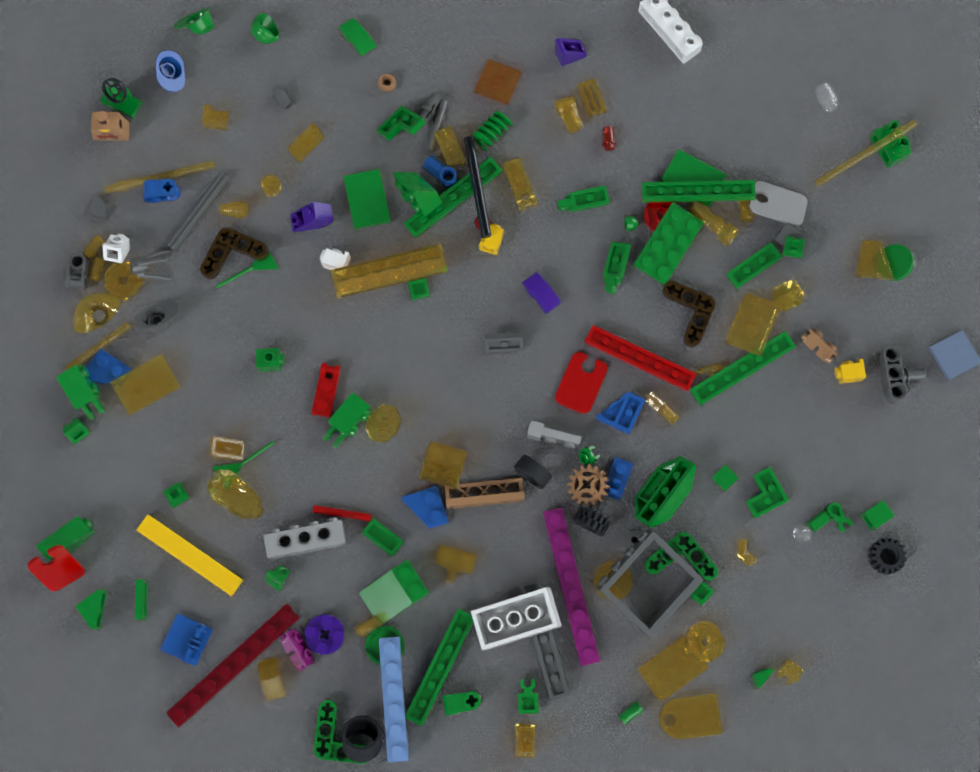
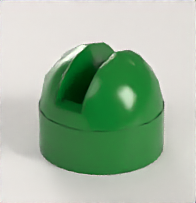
M624 217L626 231H633L638 227L639 222L636 217Z

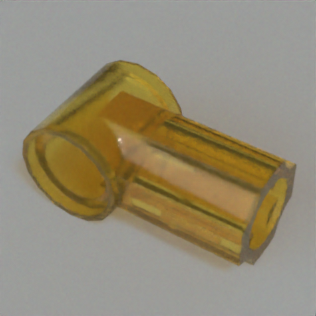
M572 94L554 101L556 112L562 117L569 133H576L584 127Z

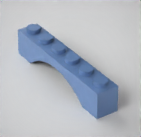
M400 636L379 638L387 760L388 762L408 761L409 749L404 706Z

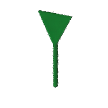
M269 251V255L265 260H255L249 268L217 284L216 288L222 287L249 271L279 269Z
M271 441L241 463L214 466L213 469L226 489L229 490L243 465L274 445L275 441Z

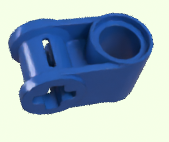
M172 179L145 180L143 182L145 202L174 201L181 195L180 188Z

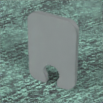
M763 181L755 183L756 194L765 195L767 202L761 203L757 199L750 200L749 208L753 213L785 224L789 223L795 227L803 223L807 207V198L804 195Z

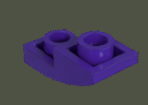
M535 272L522 282L530 297L535 298L544 314L550 312L561 303L555 292L538 272Z

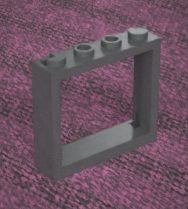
M647 530V532L645 531L642 535L638 536V542L634 546L631 545L624 552L625 556L611 566L612 570L610 573L600 578L601 580L598 582L599 585L596 589L642 633L652 639L704 579L654 531ZM654 541L689 577L645 625L609 589L647 546Z

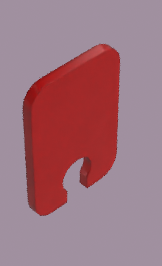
M576 352L571 357L556 392L555 401L559 405L573 411L587 414L593 406L608 368L606 363L597 359L594 364V371L586 373L582 369V364L586 361L588 355Z
M57 545L47 550V553L54 557L51 562L42 563L41 559L36 556L27 563L28 570L50 591H58L85 574L84 567L62 545Z

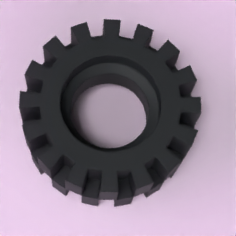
M579 506L572 519L577 525L602 537L611 523L604 516L584 506Z
M884 538L872 544V547L869 549L870 554H868V558L871 560L869 563L880 574H893L905 566L904 562L907 561V558H905L907 551L904 552L903 549L905 547L900 545V541H894L893 538ZM883 549H890L894 553V561L891 564H886L881 560L880 554Z

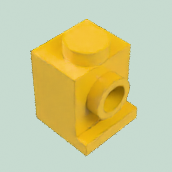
M490 224L491 237L482 238L479 243V250L497 255L504 235V229L497 224Z
M859 359L855 363L853 361H845L839 367L834 368L835 378L838 379L839 384L859 382L866 378L863 359Z

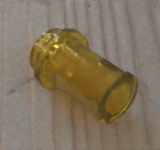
M750 200L738 201L741 212L739 218L744 223L753 221L755 215L749 208Z
M95 235L88 246L83 248L84 251L82 253L92 259L97 256L96 253L106 241L100 236Z
M95 257L91 261L93 264L88 279L100 282L103 268L107 264H105L106 260Z
M374 615L367 621L358 623L355 629L361 638L367 637L368 633L381 627L382 622L377 615Z

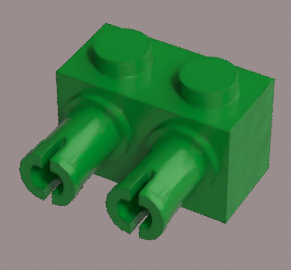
M893 120L889 124L874 130L870 136L872 143L887 168L907 160L912 153L910 140L907 141L909 138L902 136L901 124L898 125L899 121Z

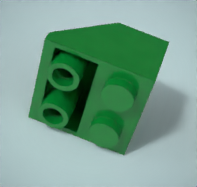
M416 172L393 173L396 180L394 184L402 192L400 194L401 198L406 203L410 202L411 207L416 213L420 212L423 216H427L442 204L437 191Z

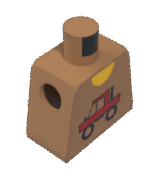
M92 112L91 132L93 140L129 141L130 123L119 112Z

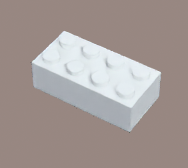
M547 587L471 611L482 650L495 648L562 627L551 588Z

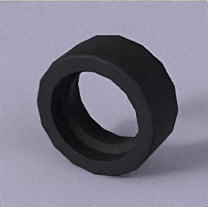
M522 455L514 466L515 470L523 478L540 489H543L552 478V475L546 468L527 455Z

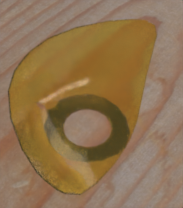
M94 293L83 298L77 305L74 313L73 324L75 332L87 333L105 325L118 311L121 303L120 299L105 293ZM102 310L105 317L102 321H95L93 319L95 311Z

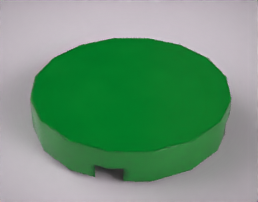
M889 245L878 254L876 270L887 281H900L911 273L914 256L904 245Z
M381 626L369 633L366 638L365 649L367 656L372 662L381 665L379 638L400 636L401 656L403 655L405 643L403 636L398 630L390 626Z

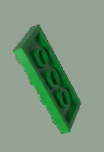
M672 202L632 266L664 286L704 222Z

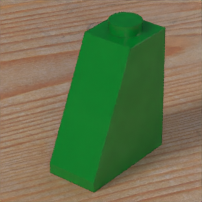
M76 516L38 543L36 548L48 561H52L54 557L50 556L47 550L57 545L64 546L72 554L95 533L91 528L93 524L87 517Z

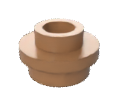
M383 74L378 79V86L382 91L390 92L396 87V79L391 74ZM390 82V85L386 86L384 85V83Z

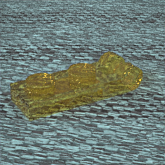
M520 157L502 163L519 211H524L530 206H538ZM528 195L529 199L523 201L522 196Z

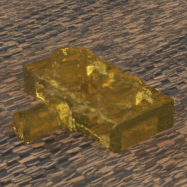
M440 544L434 564L449 570L445 581L449 583L450 580V583L453 584L456 573L463 572L472 575L477 555Z

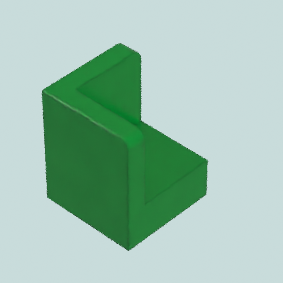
M884 500L860 514L871 531L895 516Z

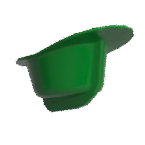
M205 7L198 12L181 18L173 27L175 29L187 27L196 35L209 32L215 27L209 13L211 7Z

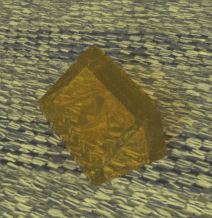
M314 122L288 147L289 154L299 163L324 140V135Z

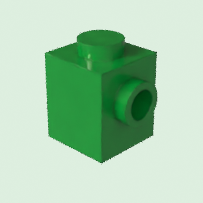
M279 348L256 349V368L259 372L282 371V365H285L284 353L281 354Z

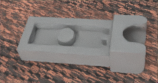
M530 421L526 437L536 441H540L543 438L545 442L550 444H556V442L563 443L564 447L570 449L579 447L581 436L545 428L544 423Z

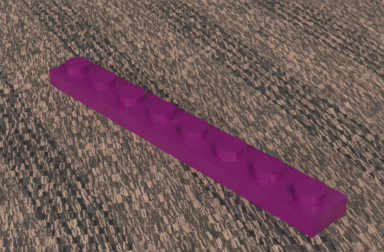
M558 508L545 511L543 516L580 667L600 662L563 509Z

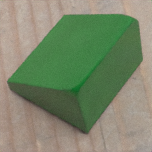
M766 668L752 673L751 678L756 689H760L774 672L773 668Z

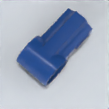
M428 156L424 161L422 168L440 181L443 187L449 189L458 182L456 171L452 167L446 166L435 156ZM448 175L453 176L451 180L444 179Z

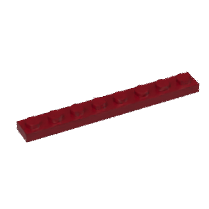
M286 603L166 712L168 717L178 728H181L293 626L300 617Z

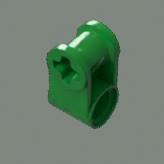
M475 691L442 696L445 716L475 710L482 701L480 694ZM470 695H473L474 698L478 699V701L474 704L475 706H472L471 703H467V700L470 698Z

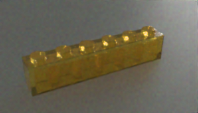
M442 244L330 270L337 298L448 272Z

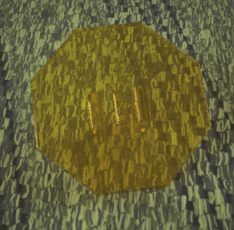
M382 404L371 412L372 414L368 418L365 427L371 441L385 443L397 435L402 421L397 407Z

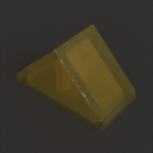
M210 436L209 456L213 460L243 461L245 441Z
M278 657L258 662L259 682L267 702L286 697L287 694Z
M515 725L514 757L535 758L536 725Z

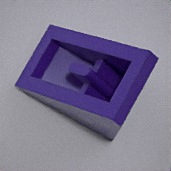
M557 38L555 41L554 51L561 67L588 56L581 40Z

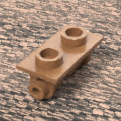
M810 328L809 331L811 333L809 335L805 333L801 337L802 342L811 350L818 346L820 349L815 354L824 363L827 362L829 364L834 359L832 355H838L836 352L838 348L830 341L826 343L822 339L824 335L818 329L812 330Z

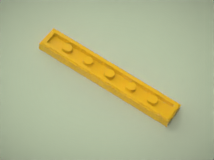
M147 514L136 529V531L230 596L234 595L244 581L149 514Z

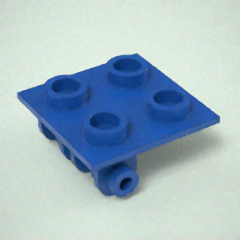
M177 613L160 650L196 666L214 629Z

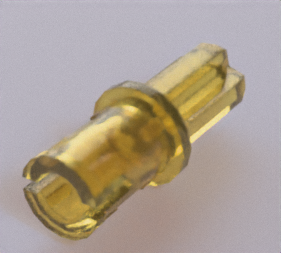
M654 392L649 393L645 398L657 411V414L660 413L671 425L679 419L680 415L668 406L669 403L663 402Z

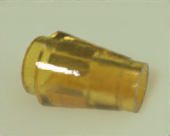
M241 200L220 204L219 212L220 215L243 219L248 216L249 207L247 202Z

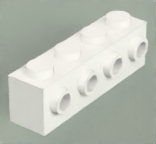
M643 0L640 2L639 13L683 64L701 51L703 45L701 38L691 31L689 24L679 17L678 11L672 8L667 0Z

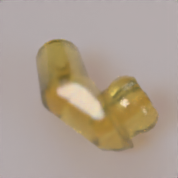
M738 539L737 557L746 566L755 565L757 563L756 556L747 551L748 540Z

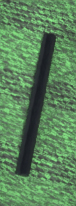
M470 135L464 137V144L481 237L485 239L491 237V230L474 137Z

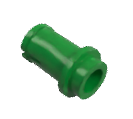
M637 701L631 702V705L618 714V717L626 726L637 715L641 716V712L644 710Z

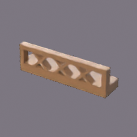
M522 478L445 485L447 509L524 502L525 500ZM512 483H518L519 492L509 493L505 489ZM492 485H496L501 489L499 494L490 495L486 491ZM472 487H477L482 491L479 496H469L467 494ZM458 489L463 495L460 498L450 499L449 490Z

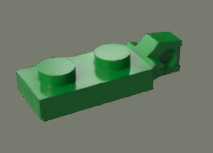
M606 185L570 192L569 195L565 196V199L557 201L558 211L568 210L569 212H578L610 205Z
M611 242L603 272L604 283H606L604 290L608 294L615 295L617 285H621L631 249L629 243Z

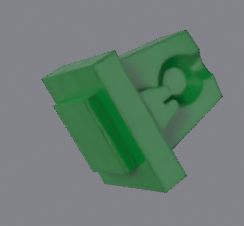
M280 565L273 571L269 569L264 580L280 592L290 571L283 565Z

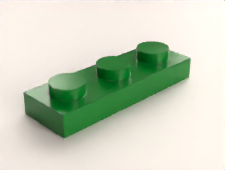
M771 242L730 270L725 276L735 289L738 290L782 259L783 256Z

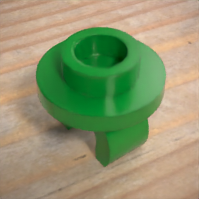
M595 446L580 449L579 459L584 465H593L600 458V454L594 456L592 453Z

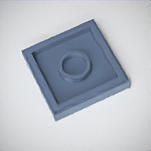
M963 330L928 348L947 381L980 364V358Z

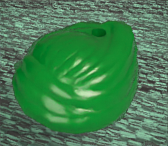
M259 13L252 20L250 34L257 41L263 44H272L278 41L280 35L278 28L269 15Z

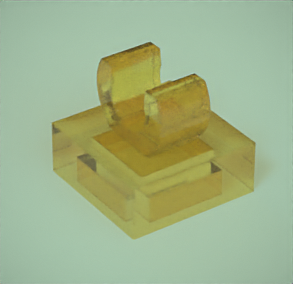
M787 657L782 663L778 678L780 679L782 675H786L789 677L786 685H790L792 681L797 683L802 676L803 669Z

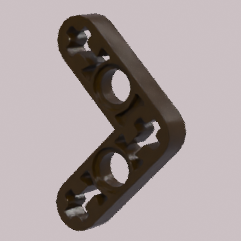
M223 228L218 232L200 267V271L207 279L216 278L231 249L258 261L265 260L269 255V250L264 243L230 228ZM229 234V236L232 239H234V243L230 239L224 240L223 236H227ZM242 240L248 241V246L244 249L238 247L239 242ZM252 246L257 250H260L262 248V250L264 251L263 254H257V252L252 249ZM216 250H223V255L220 258L213 256ZM212 266L214 271L208 273L206 269H210Z
M669 281L663 287L664 297L695 310L683 338L686 346L694 348L701 342L715 308V300L711 296L685 285ZM671 286L674 287L675 292L669 294L668 289H670ZM680 290H683V292L680 295V298H677ZM691 293L694 296V300L692 302L685 301L684 294ZM698 297H700L698 305H694ZM706 301H708V302H709V306H711V307H708L707 309L703 308V307H704V304H702V303H705ZM701 317L705 323L703 326H697L694 323V319ZM696 330V340H694L693 343H691L689 337H691L693 331Z

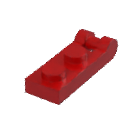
M322 362L311 412L312 415L331 418L341 366H329L328 363ZM327 373L333 374V378H326Z

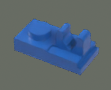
M617 457L614 458L608 475L609 481L605 483L610 486V489H605L608 497L621 500L633 463Z

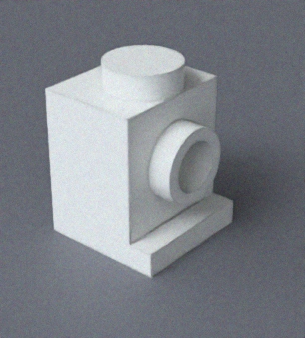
M111 234L107 242L103 243L104 260L123 263L130 250L129 238L123 234ZM113 250L118 251V254H113Z
M326 248L320 255L323 268L344 275L350 261V254L346 251L343 254L342 251L332 248V250Z

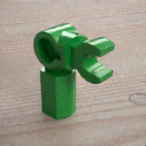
M837 502L827 504L824 511L821 510L806 522L814 533L826 525L830 518L834 522L836 521L837 529L841 533L846 531L843 528L844 522L849 527L853 526L852 520L845 518V513Z

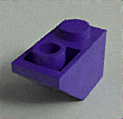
M312 202L290 214L293 232L320 229L333 223L331 204Z

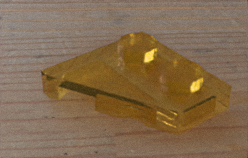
M863 240L856 276L858 278L893 280L894 277L882 241Z

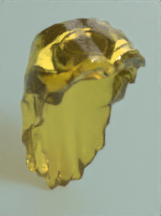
M230 470L216 471L214 478L210 479L207 483V490L213 501L241 519L254 518L258 520L259 517H262L264 510L261 507V498L236 473Z

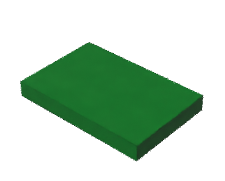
M678 149L660 182L724 181L727 174ZM713 201L698 202L710 208Z
M380 169L343 176L354 230L391 223Z

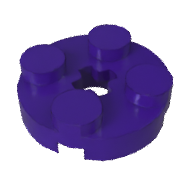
M328 614L316 616L308 623L305 629V640L308 647L321 655L336 652L344 642L345 629L343 624L336 617ZM323 629L330 631L328 640L320 638Z

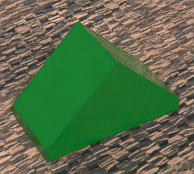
M98 589L75 606L90 629L100 630L107 591Z

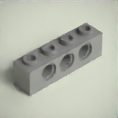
M338 518L327 519L326 523L319 524L318 521L309 522L306 527L299 528V525L287 527L288 530L285 531L273 529L269 530L268 534L263 535L266 554L269 560L347 545L343 521L338 520ZM324 529L329 530V537L321 539L319 536L320 532ZM309 533L310 540L302 543L300 541L301 535ZM284 537H290V544L283 547L281 540Z

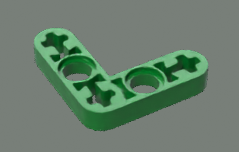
M681 532L667 543L679 556L682 554L705 581H712L717 577L718 569L689 533ZM679 537H686L688 539L687 545L691 547L693 544L695 548L686 553L685 550L688 548L684 544H679L681 541ZM660 548L645 561L644 569L648 574L656 575L674 560L672 558H665L663 550ZM693 551L701 554L699 562L692 561L691 553ZM659 554L661 560L664 561L666 564L663 565V563L660 562L656 566L658 569L657 571L655 569L650 570L649 561H652L653 563L657 561L659 558L656 557V555ZM706 560L707 563L704 565L707 569H713V576H705L704 573L706 572V570L703 568V566L700 569L697 566L702 564Z
M332 700L323 701L318 709L313 749L315 756L322 760L358 764L367 763L356 762L348 757L340 758L337 751L339 747L343 746V743L334 742L337 705ZM327 703H330V707L334 708L329 713V718L333 717V722L328 720L321 721V716L326 718V711L323 710V707L327 706ZM327 723L330 725L331 732L329 735L321 734L320 727L322 724ZM319 737L323 739L330 738V743L325 742V748L328 749V752L324 753V756H321V752L318 751V748L322 747L323 742L318 741ZM352 744V745L357 746V747H365V746H366V745H361V744Z

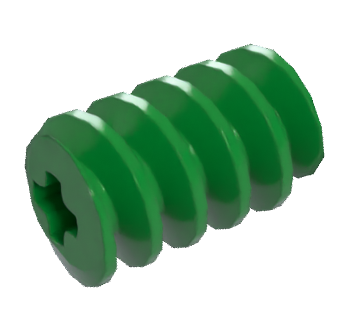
M494 111L493 116H489L488 121H484L482 123L483 126H479L477 131L472 133L474 141L483 151H488L485 146L486 144L489 147L493 146L491 140L494 142L498 141L496 135L499 137L503 136L501 130L504 132L508 131L506 125L509 127L513 126L511 120L500 111Z

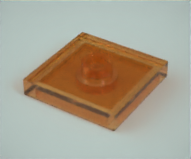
M488 59L474 93L508 106L522 72Z

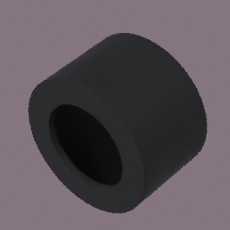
M360 715L351 718L345 723L342 731L345 755L356 762H367L378 755L381 749V728L375 719ZM364 734L371 737L373 743L369 746L357 747L352 745L350 741L355 736Z

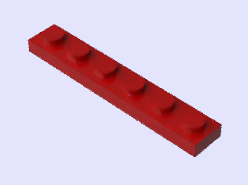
M592 325L584 342L687 392L697 374Z

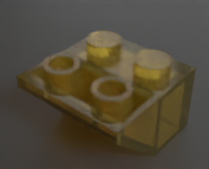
M430 441L419 479L457 489L463 474L468 451Z

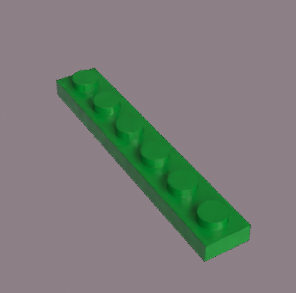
M492 157L479 165L482 186L485 187L503 172ZM470 173L439 196L442 204L427 216H423L418 212L403 223L415 239L474 195Z
M755 180L642 182L641 185L642 202L755 200L756 198Z
M785 331L689 391L698 405L702 406L795 349L796 345Z
M459 608L457 609L405 715L406 719L423 727L474 622L471 614Z

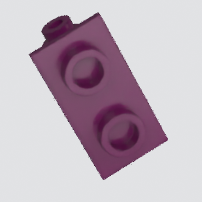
M296 629L287 631L280 637L282 639L280 642L287 654L291 651L295 652V654L290 656V659L296 669L302 671L307 666L315 663L311 651L307 649L302 635Z

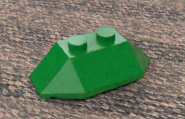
M678 456L674 460L657 466L635 496V519L650 528L669 521L692 490L696 464L682 456Z

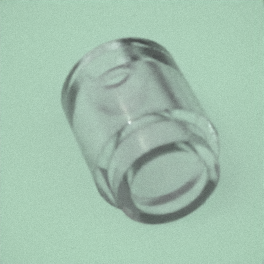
M825 83L816 88L815 96L823 111L832 112L836 110L840 100L833 87Z

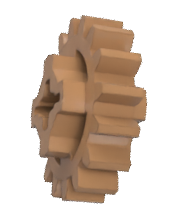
M588 464L587 469H585L581 465L580 471L573 470L575 476L569 475L572 482L567 483V486L572 489L568 490V493L574 494L571 499L573 501L578 500L577 504L580 506L583 503L586 507H589L590 503L597 506L596 501L603 502L602 496H608L605 489H610V486L605 483L609 481V478L603 477L606 473L603 470L599 472L600 468L598 466H595L593 469ZM585 474H592L590 477L584 476ZM586 483H590V489L587 488ZM586 495L593 496L592 498H583V496L585 497Z

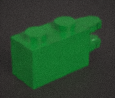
M81 364L74 365L56 376V379L75 410L83 409L87 417L92 420L95 418V415L89 406L90 403L93 402L99 413L105 412V408L99 400L101 397L99 395L100 390L94 382H91L88 377L90 374L85 366Z
M352 392L328 421L331 428L323 439L328 441L338 431L340 436L333 443V447L338 448L345 438L353 437L358 432V426L362 421L366 422L372 414L370 412L372 410L371 406Z

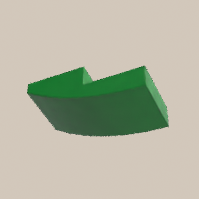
M354 17L338 27L347 42L352 43L360 57L376 47L372 38Z

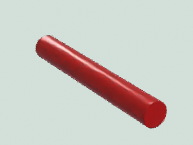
M318 505L313 507V513L369 522L372 518V514Z

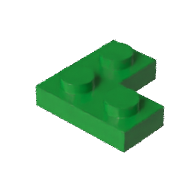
M401 105L376 131L380 136L390 141L402 129L414 135L426 122L421 116Z
M771 467L752 476L761 494L747 500L745 504L754 519L789 501Z

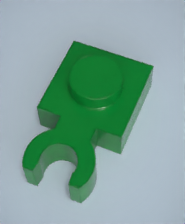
M521 679L520 686L524 693H518V714L539 713L538 693H532V689L535 687V680L531 679V686L526 687L524 679Z

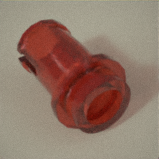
M605 126L602 128L604 139L602 147L606 151H612L617 145L614 138V127Z

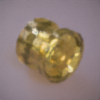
M269 174L261 180L262 189L267 196L275 197L280 194L282 187L277 176Z

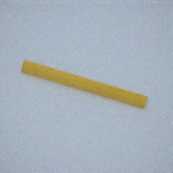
M126 322L65 365V369L68 370L74 365L82 364L132 327Z

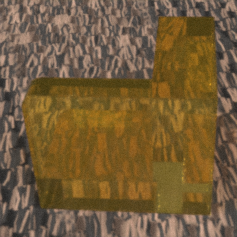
M204 104L202 123L205 129L227 130L229 113L214 111L212 105Z
M795 279L774 288L773 300L781 311H786L802 304L804 292Z

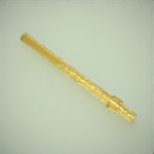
M913 119L902 127L898 126L893 129L891 134L815 180V184L817 187L823 185L898 138L899 140L905 136L906 132L918 126Z
M209 161L129 181L125 179L118 181L116 184L104 186V191L106 194L115 191H128V188L143 185L145 180L170 179L215 168L214 161Z

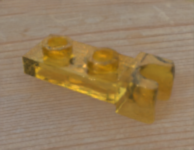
M698 202L693 205L690 214L703 221L704 225L718 235L717 239L728 247L736 238L739 230L730 223L726 225L724 220L720 216L712 214L706 205Z

